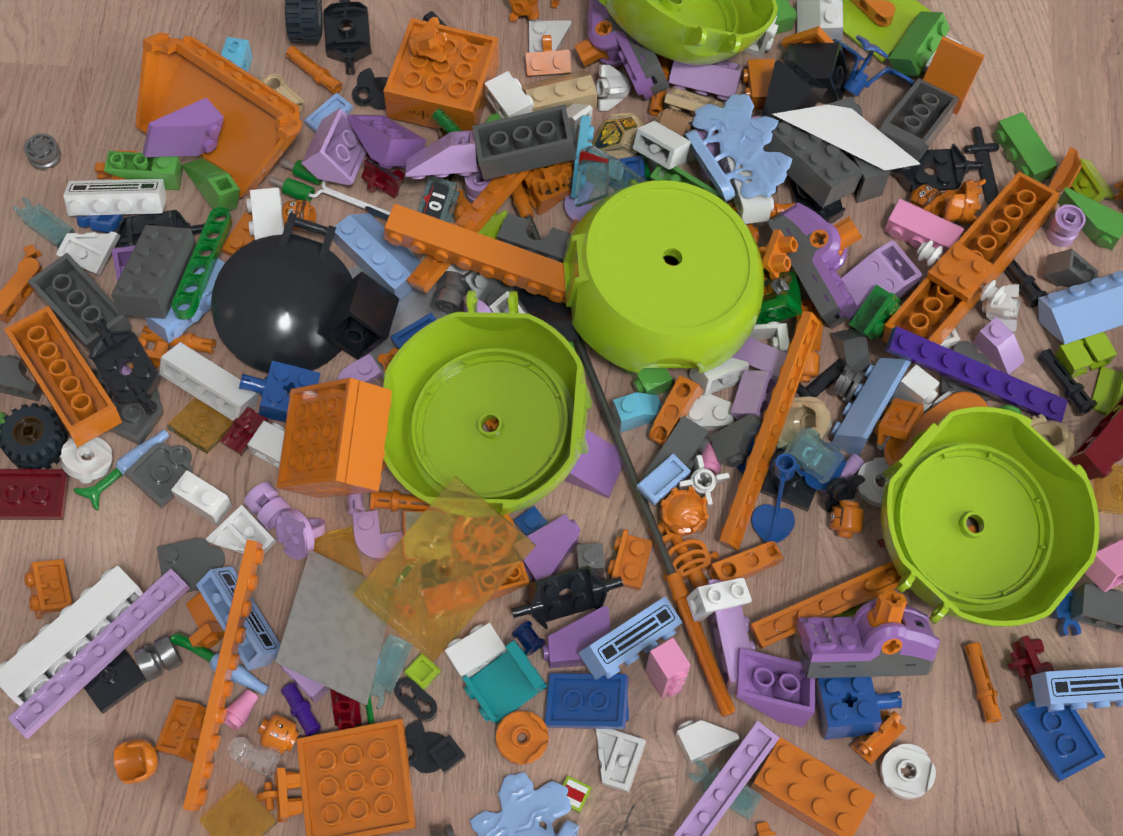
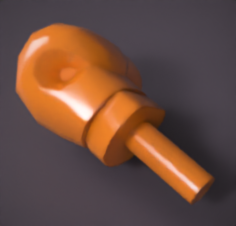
M462 189L458 190L459 199L455 201V221L471 205L468 199L464 198Z

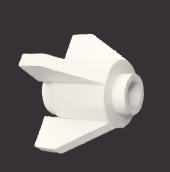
M606 64L599 65V76L602 78L594 82L598 97L603 98L598 99V111L610 110L625 99L631 91V84L627 77Z
M1008 284L1004 290L1006 296L999 305L994 304L990 307V300H983L982 313H986V317L991 321L997 317L1012 332H1016L1017 319H1011V317L1017 318L1021 305V300L1013 298L1019 296V284Z
M698 455L695 457L694 473L689 480L680 481L678 486L682 490H687L689 486L694 487L698 495L702 498L706 497L708 501L707 507L713 504L711 492L715 486L728 480L730 477L729 473L715 476L710 470L704 469L702 455Z

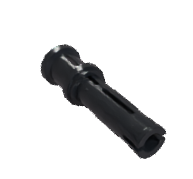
M1015 259L1004 270L1015 284H1019V293L1026 297L1031 308L1038 305V298L1048 295L1046 291H1042L1035 283L1036 279L1034 276L1027 275Z
M1051 349L1043 351L1037 357L1065 392V399L1070 400L1077 408L1079 416L1089 413L1097 406V401L1092 400L1084 391L1085 387L1083 384L1077 383Z

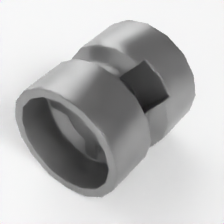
M445 271L439 278L437 290L432 300V307L435 310L446 315L462 312L465 302L462 298L468 292L461 279L463 274Z
M168 634L155 640L152 647L145 645L133 652L148 682L162 676L164 669L171 671L183 664Z

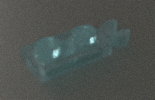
M23 197L22 201L26 207L24 209H19L16 206L13 207L16 214L23 218L22 220L25 225L58 249L67 233H75L71 226L39 203L33 208L30 200Z
M390 634L380 652L372 683L373 689L369 697L376 696L378 698L376 706L378 710L385 701L383 693L391 694L413 646Z
M697 761L695 765L702 769V775L695 776L690 773L688 777L693 782L705 783L706 785L702 790L705 793L721 769L716 767L713 773H711L704 762ZM745 785L729 809L749 821L763 796Z

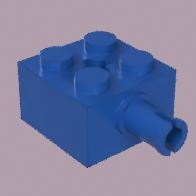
M272 361L268 377L261 379L243 373L239 389L261 394L262 399L258 414L268 419L286 423L290 398L287 393H290L291 389L318 384L321 373Z
M871 677L818 678L815 685V699L824 740L872 735L875 731L878 732L882 723L879 710L902 708V697L899 698L901 696L900 691L877 694L874 691Z

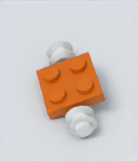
M932 240L928 243L924 242L917 251L919 255L918 261L926 259L928 261L927 266H933L928 271L927 278L964 302L968 303L978 290L980 291V300H990V307L994 304L999 305L1005 298V286L997 288L995 280L986 283L995 273L996 266L957 241L944 255H942V246L934 248Z

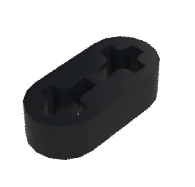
M405 678L397 682L394 692L398 702L419 721L427 723L434 720L438 713L436 701L411 679ZM411 686V692L415 698L412 700L408 695L402 697V687L407 689ZM420 701L424 706L431 704V713L425 712L421 715V708L417 703Z

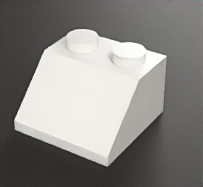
M797 0V33L820 26L832 40H842V0Z

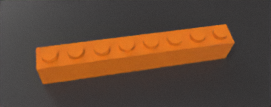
M394 203L384 227L383 239L387 240L390 244L402 245L410 248L415 253L433 256L438 261L450 262L463 270H472L480 273L483 277L495 278L503 281L508 286H517L526 289L531 294H540L548 297L553 302H563L566 304L563 263Z

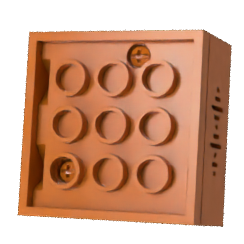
M410 18L384 88L387 117L438 129L442 126H439L440 124H437L438 122H435L431 116L441 107V110L443 109V112L448 114L447 117L450 116L456 122L455 125H458L457 127H460L462 131L473 130L472 126L480 123L487 102L484 83L495 78L499 67L498 38L438 24V31L448 34L446 45L443 46V51L447 53V60L439 62L427 56L414 55L412 53L409 39L419 33L427 21Z
M345 378L291 389L276 488L316 498L379 492L392 390L354 378Z

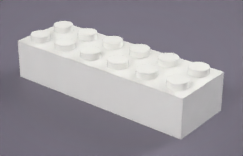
M118 565L114 569L107 570L97 584L85 589L73 605L65 607L56 620L51 624L43 626L31 642L23 644L17 650V654L14 657L0 664V687L15 703L21 706L135 602L143 592Z

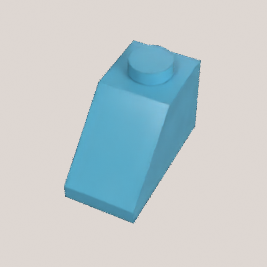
M638 392L614 399L612 414L620 433L653 423L662 408V404L658 395Z

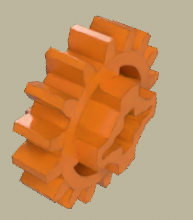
M572 160L535 168L524 179L528 188L532 187L534 192L541 189L542 194H545L547 190L554 193V188L558 187L562 190L563 183H570L569 177L574 175V166Z

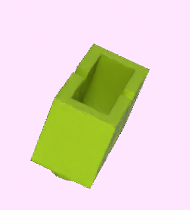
M1101 332L1067 344L1061 343L1058 346L1059 349L1055 357L1061 362L1072 378H1076L1088 372L1086 367L1090 371L1101 368V366L1109 365L1116 357L1117 352L1106 334Z

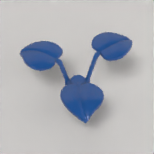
M857 35L855 38L862 44L864 50H870L866 59L846 43L838 39L832 40L834 43L840 42L842 49L849 51L855 59L849 79L843 86L844 89L858 97L864 87L869 88L874 81L886 73L902 79L910 87L914 85L915 82L910 77L890 67L884 68L867 81L869 76L863 73L873 53L876 52L885 59L888 58V55L880 47L871 44L870 41L860 35ZM861 59L864 62L861 68L857 69L859 61Z
M755 438L753 439V441H752V443H751V446H750V454H751V452H752V450H753V447H754V444H755V443H754ZM822 453L830 459L831 463L823 475H818L809 468L803 469L801 462L799 468V464L796 463L795 458L790 454H781L777 459H774L773 454L768 471L775 467V476L780 479L775 507L770 504L761 505L754 511L752 516V526L764 543L775 541V543L781 542L793 530L795 523L793 512L787 508H780L785 481L792 479L796 471L799 476H805V482L810 488L820 491L827 490L831 480L840 478L847 463L844 459ZM747 458L744 459L741 465L736 466L743 474L746 469Z

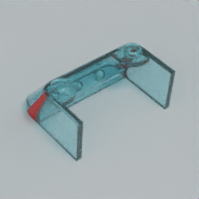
M594 145L587 146L580 151L575 206L581 207L607 197L609 186L616 191L628 186L629 179H634L637 183L645 182L646 180L617 158Z

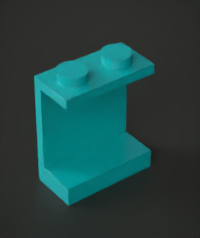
M514 640L505 646L508 650L473 677L470 678L466 675L462 678L466 683V686L463 687L471 700L477 699L481 705L478 710L486 722L491 720L495 724L500 723L505 716L515 712L548 687L520 645Z

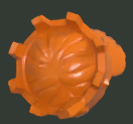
M967 180L962 183L959 190H946L943 193L945 208L939 217L951 223L957 221L962 224L968 223L972 225L978 219L975 216L977 210L981 209L978 194H982V188L978 186L985 184L986 180Z
M689 486L687 490H678L675 487L671 489V494L665 500L662 499L659 519H663V523L677 535H690L696 533V531L703 532L708 524L709 514L706 507L708 501L705 496L702 498L698 495L694 487Z

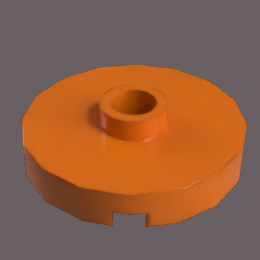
M515 711L505 716L497 727L495 737L497 749L502 757L510 763L517 765L532 764L540 759L547 750L549 741L546 724L542 718L529 711ZM519 735H525L527 741L520 743L517 738Z

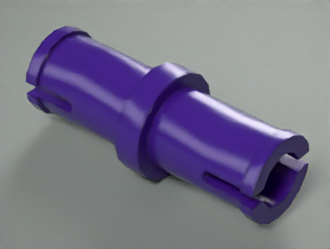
M290 683L282 688L281 694L285 697L291 708L290 713L293 718H297L305 735L311 736L317 733L321 726L310 710L311 705L309 701L304 700L296 683Z

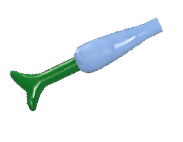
M164 429L161 430L154 437L120 457L116 462V468L96 485L87 488H74V492L90 499L92 507L98 511L101 493L122 475L125 476V471L153 445L162 443L169 438V434Z
M177 632L170 637V641L173 644L183 647L209 662L212 671H216L220 653L214 654L205 647H193L189 636L182 632ZM240 663L237 670H233L231 681L253 689L263 696L267 693L269 686L259 681Z

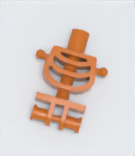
M663 519L659 520L657 526L660 533L664 534L662 538L665 545L671 542L674 545L668 551L670 558L676 553L679 555L673 562L676 572H680L683 581L689 579L694 590L697 587L707 585L708 581L703 572L710 569L711 559H717L719 553L713 551L709 554L705 543L701 540L690 539L684 541L682 537L687 535H677L671 532L663 523ZM683 563L684 565L677 570V567ZM667 573L663 574V579H664L665 581H667V580H666V577L668 576Z

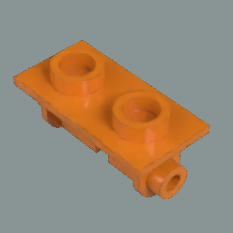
M886 710L880 716L882 723L878 732L875 731L872 735L860 736L850 746L870 765L906 729L899 722L901 717L895 711L889 713Z

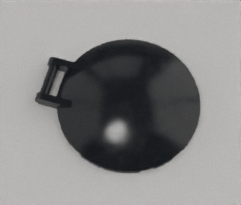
M290 212L282 235H272L254 240L237 250L225 262L217 275L212 290V317L216 331L223 344L242 363L269 374L272 361L314 371L328 364L330 360L342 351L341 348L320 335L347 283L353 279L344 263L330 250L337 227L331 225L326 227L299 218L297 214ZM295 226L325 236L324 242L321 243L293 234V228Z

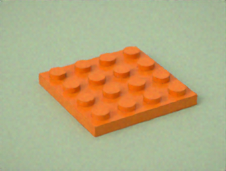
M402 719L296 739L306 836H381L417 829L405 728Z

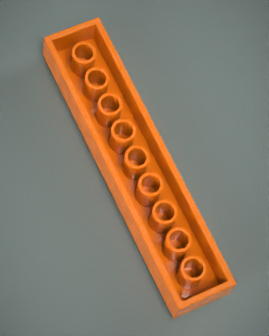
M1018 172L958 240V243L996 266L995 273L986 283L996 280L1052 215L1057 205L1059 192ZM926 277L885 324L882 341L887 344L892 328L897 326L941 345L978 302L980 291L978 290L970 301L966 303Z

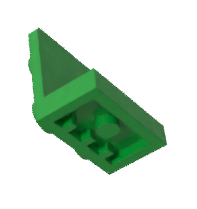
M796 271L779 276L782 278L788 277L787 285L790 288L789 290H782L779 295H776L775 292L763 295L762 307L756 325L779 322L802 314L800 284Z
M876 284L849 325L873 341L876 338H881L884 333L885 324L901 307L899 304L902 301L892 292L889 293Z

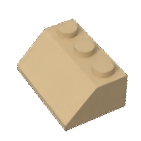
M584 70L521 85L525 95L529 94L533 100L532 112L565 105L568 108L574 103L590 105L593 109H597L598 93L591 74Z

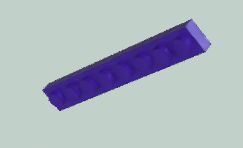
M900 327L892 328L885 351L1036 416L1042 414L1048 421L1052 420L1062 423L1068 402L1067 399Z

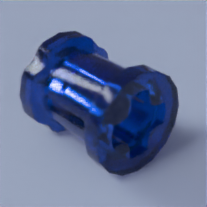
M531 621L521 624L512 632V637L519 640L525 648L524 653L527 656L537 652L546 643L533 630Z

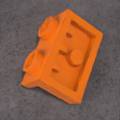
M895 398L890 406H886L883 419L878 420L876 423L875 434L878 435L877 444L883 445L887 436L908 440L923 414L924 404Z
M624 529L622 537L617 536L614 551H618L616 560L611 559L607 574L612 575L611 579L621 576L624 587L641 591L653 541L628 535L629 530Z
M64 560L32 562L28 572H25L24 581L26 588H30L29 607L31 612H35L36 619H42L45 613L61 612L65 607L73 605Z
M174 699L156 743L155 750L194 763L206 708L198 703Z

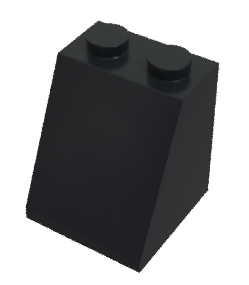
M840 42L788 44L782 60L796 62L827 88V91L818 103L827 105L842 100L846 90L843 86L849 79L851 71Z
M777 59L774 64L762 117H771L779 120L778 123L784 120L772 114L815 107L827 91V88L796 62Z
M361 271L347 283L320 335L359 360L388 338L400 298Z

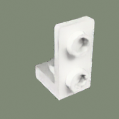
M777 16L766 31V34H763L760 39L743 52L759 58H763L765 50L770 52L779 26L775 24Z
M769 322L767 324L755 325L750 338L755 340L771 339V347L788 353L789 337L787 323Z
M744 578L700 586L686 597L694 622L706 619L714 611L746 605L752 601Z

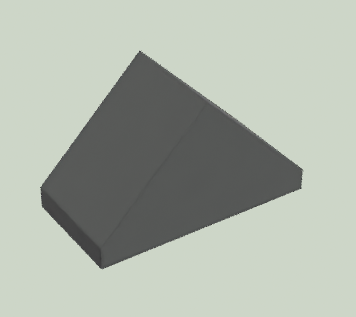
M855 328L831 333L832 341L844 368L849 364L853 366L855 371H867L870 366L866 335Z

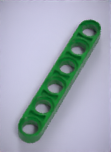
M225 207L214 208L209 213L171 305L174 315L178 319H189L197 311L232 225L230 211ZM219 216L227 217L223 221H215ZM212 233L220 234L216 238H208V236ZM203 251H212L208 256L200 255ZM195 269H205L204 272L200 274L193 273ZM190 286L198 287L193 292L185 291ZM183 304L190 305L187 310H178V307Z

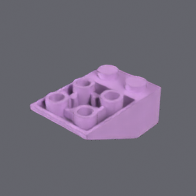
M473 130L450 132L407 158L406 177L411 176L413 179L425 178V175L447 177L452 173L467 176L477 172L476 145Z
M892 240L871 253L843 276L842 280L860 309L876 284L887 292H892L900 299L918 287L923 274L897 243Z

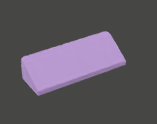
M749 337L733 358L746 361L749 365L762 371H770L779 378L780 367L784 364L788 353Z

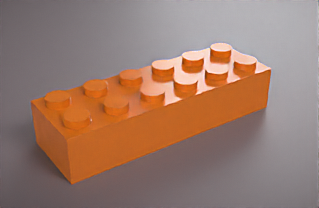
M49 305L4 328L12 346L77 448L123 423L115 405Z

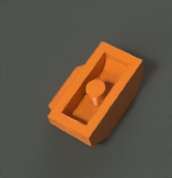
M1069 148L1049 188L1061 193L1066 187L1069 189L1072 187L1082 168L1080 154L1077 149Z

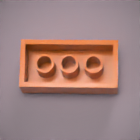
M782 737L776 742L750 787L752 791L825 836H854L876 796Z

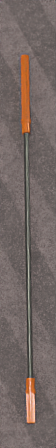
M520 183L512 192L514 206L517 208L520 217L530 220L532 239L541 240L533 220L535 215L530 205V199L525 193L522 183ZM580 336L573 340L668 574L666 580L672 593V599L678 607L721 716L732 715L735 712V707L700 621L694 622L686 599L690 592L686 588L680 572L675 570L647 499L636 489L640 481Z

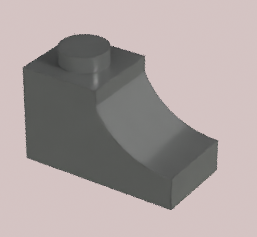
M1072 248L1047 255L1044 276L1057 286L1080 285L1098 278V270Z
M0 355V393L37 402L40 401L43 394L36 383L26 379L25 374L27 370L18 357Z
M749 414L709 436L719 463L736 467L741 465L744 459L751 455L750 446L761 428L762 418Z

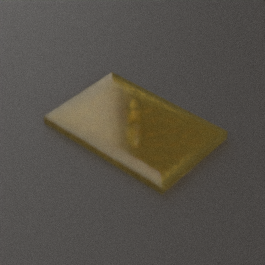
M455 476L353 595L434 662L535 548L536 544Z

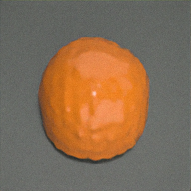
M132 739L115 747L114 767L119 779L123 783L143 782L153 776L157 770L158 756L155 748L147 740Z

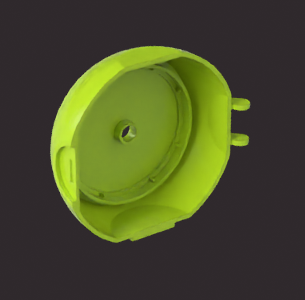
M598 0L605 6L616 23L637 42L661 56L691 65L715 64L740 54L762 37L774 22L778 11L775 0Z
M629 179L628 186L612 192L592 206L578 221L567 240L563 265L566 307H571L572 324L587 344L617 366L635 373H640L643 368H698V373H704L722 365L733 357L747 342L753 332L760 315L764 295V272L758 246L749 228L737 212L719 197L700 187L672 180H651L637 183L636 180ZM673 256L678 260L679 264L676 266L669 265L664 261L663 257Z
M469 290L467 293L468 312L451 313L422 328L399 349L385 371L383 388L392 390L387 424L388 432L384 447V461L396 479L410 493L428 505L454 515L489 518L515 513L534 505L553 492L573 470L580 455L588 453L589 447L585 439L587 409L592 408V400L585 384L582 362L574 348L564 336L543 320L527 313H519L518 294L516 291H510L509 298L507 299L509 313L477 312L478 299L476 292ZM489 419H497L499 421L498 428L493 432H485L483 430L484 423Z
M969 407L952 411L936 424H931L915 435L912 439V447L901 459L882 472L886 481L881 500V528L886 550L901 577L896 589L902 593L910 588L926 604L933 607L934 609L929 618L933 624L939 622L945 615L965 623L985 627H1010L1035 622L1049 616L1095 560L1099 543V513L1093 488L1083 467L1079 464L1072 465L1030 425L1033 421L1025 415L995 407ZM968 517H973L977 520L979 524L978 533H973L967 528L966 521Z

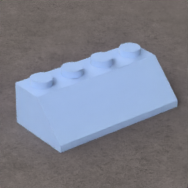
M370 213L348 215L334 226L337 227L334 235L335 244L369 277L400 298L399 301L415 289L408 284L406 279L418 267L421 261L406 247L392 245L383 239L384 226Z
M1116 271L1113 274L1095 278L1080 285H1073L1070 288L1052 292L1049 295L1038 298L1039 323L1063 344L1122 326L1123 271Z
M880 358L875 366L872 364L869 366L864 376L867 378L866 383L858 385L853 395L857 397L855 402L847 404L842 413L845 416L842 423L838 421L831 432L835 436L831 445L850 455L852 453L860 455L875 429L877 421L880 420L886 406H888L911 363L910 361Z

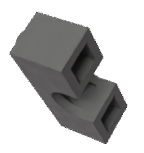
M510 213L507 214L498 232L497 240L563 263L567 249V240L571 233L552 227L546 238L533 240L530 238L532 233L530 220Z

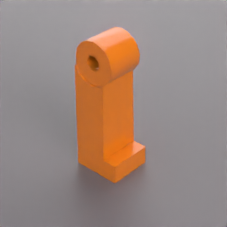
M850 0L878 26L887 27L892 23L896 10L892 2L886 0Z
M25 258L20 261L18 271L0 291V321L8 324L33 293L28 280L43 270L36 259Z
M679 375L654 421L649 434L650 440L662 446L665 444L682 416H687L696 399H699L704 391L698 383Z
M770 541L711 564L708 574L711 580L729 581L738 578L746 579L779 564L784 560V557L775 541Z

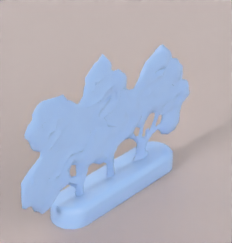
M732 94L725 102L723 108L706 104L695 110L696 116L693 118L692 125L695 128L705 129L708 132L706 139L702 140L696 130H691L684 134L685 138L691 141L689 148L725 202L735 197V191L730 183L731 178L743 182L741 186L743 197L753 198L757 195H763L769 198L771 194L775 193L776 186L784 182L787 176L786 171L790 168L792 162L791 157L781 152H766L763 150V146L771 142L773 136L771 131L776 128L779 120L767 116L752 119V110L755 106L747 94ZM718 130L719 133L713 136L712 132ZM719 142L720 154L713 157L706 146L707 143ZM726 156L732 157L736 162L734 170L729 173H724L717 161ZM740 164L743 165V168L737 169ZM743 170L751 171L752 176L742 177L743 174L738 175V172ZM751 179L752 182L746 183L745 180Z
M525 772L516 775L510 774L504 778L498 793L502 808L501 812L494 813L485 810L469 820L473 831L478 836H577L580 825L567 820L562 825L559 833H554L552 826L554 820L567 814L571 809L570 799L567 797L568 788L550 781L539 789L534 790L533 783ZM543 821L546 823V830L539 826V822Z

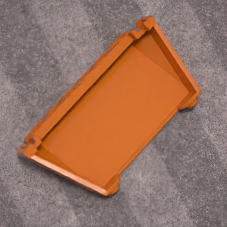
M159 32L143 39L136 128L146 135L150 122L207 98L224 119L216 148L209 153L205 152L199 156L229 173L240 188V198L250 193V190H255L301 131L302 122L299 119V106L193 36L183 35V39L170 38L169 33Z

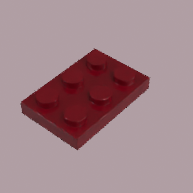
M0 469V520H64L69 475L63 469Z

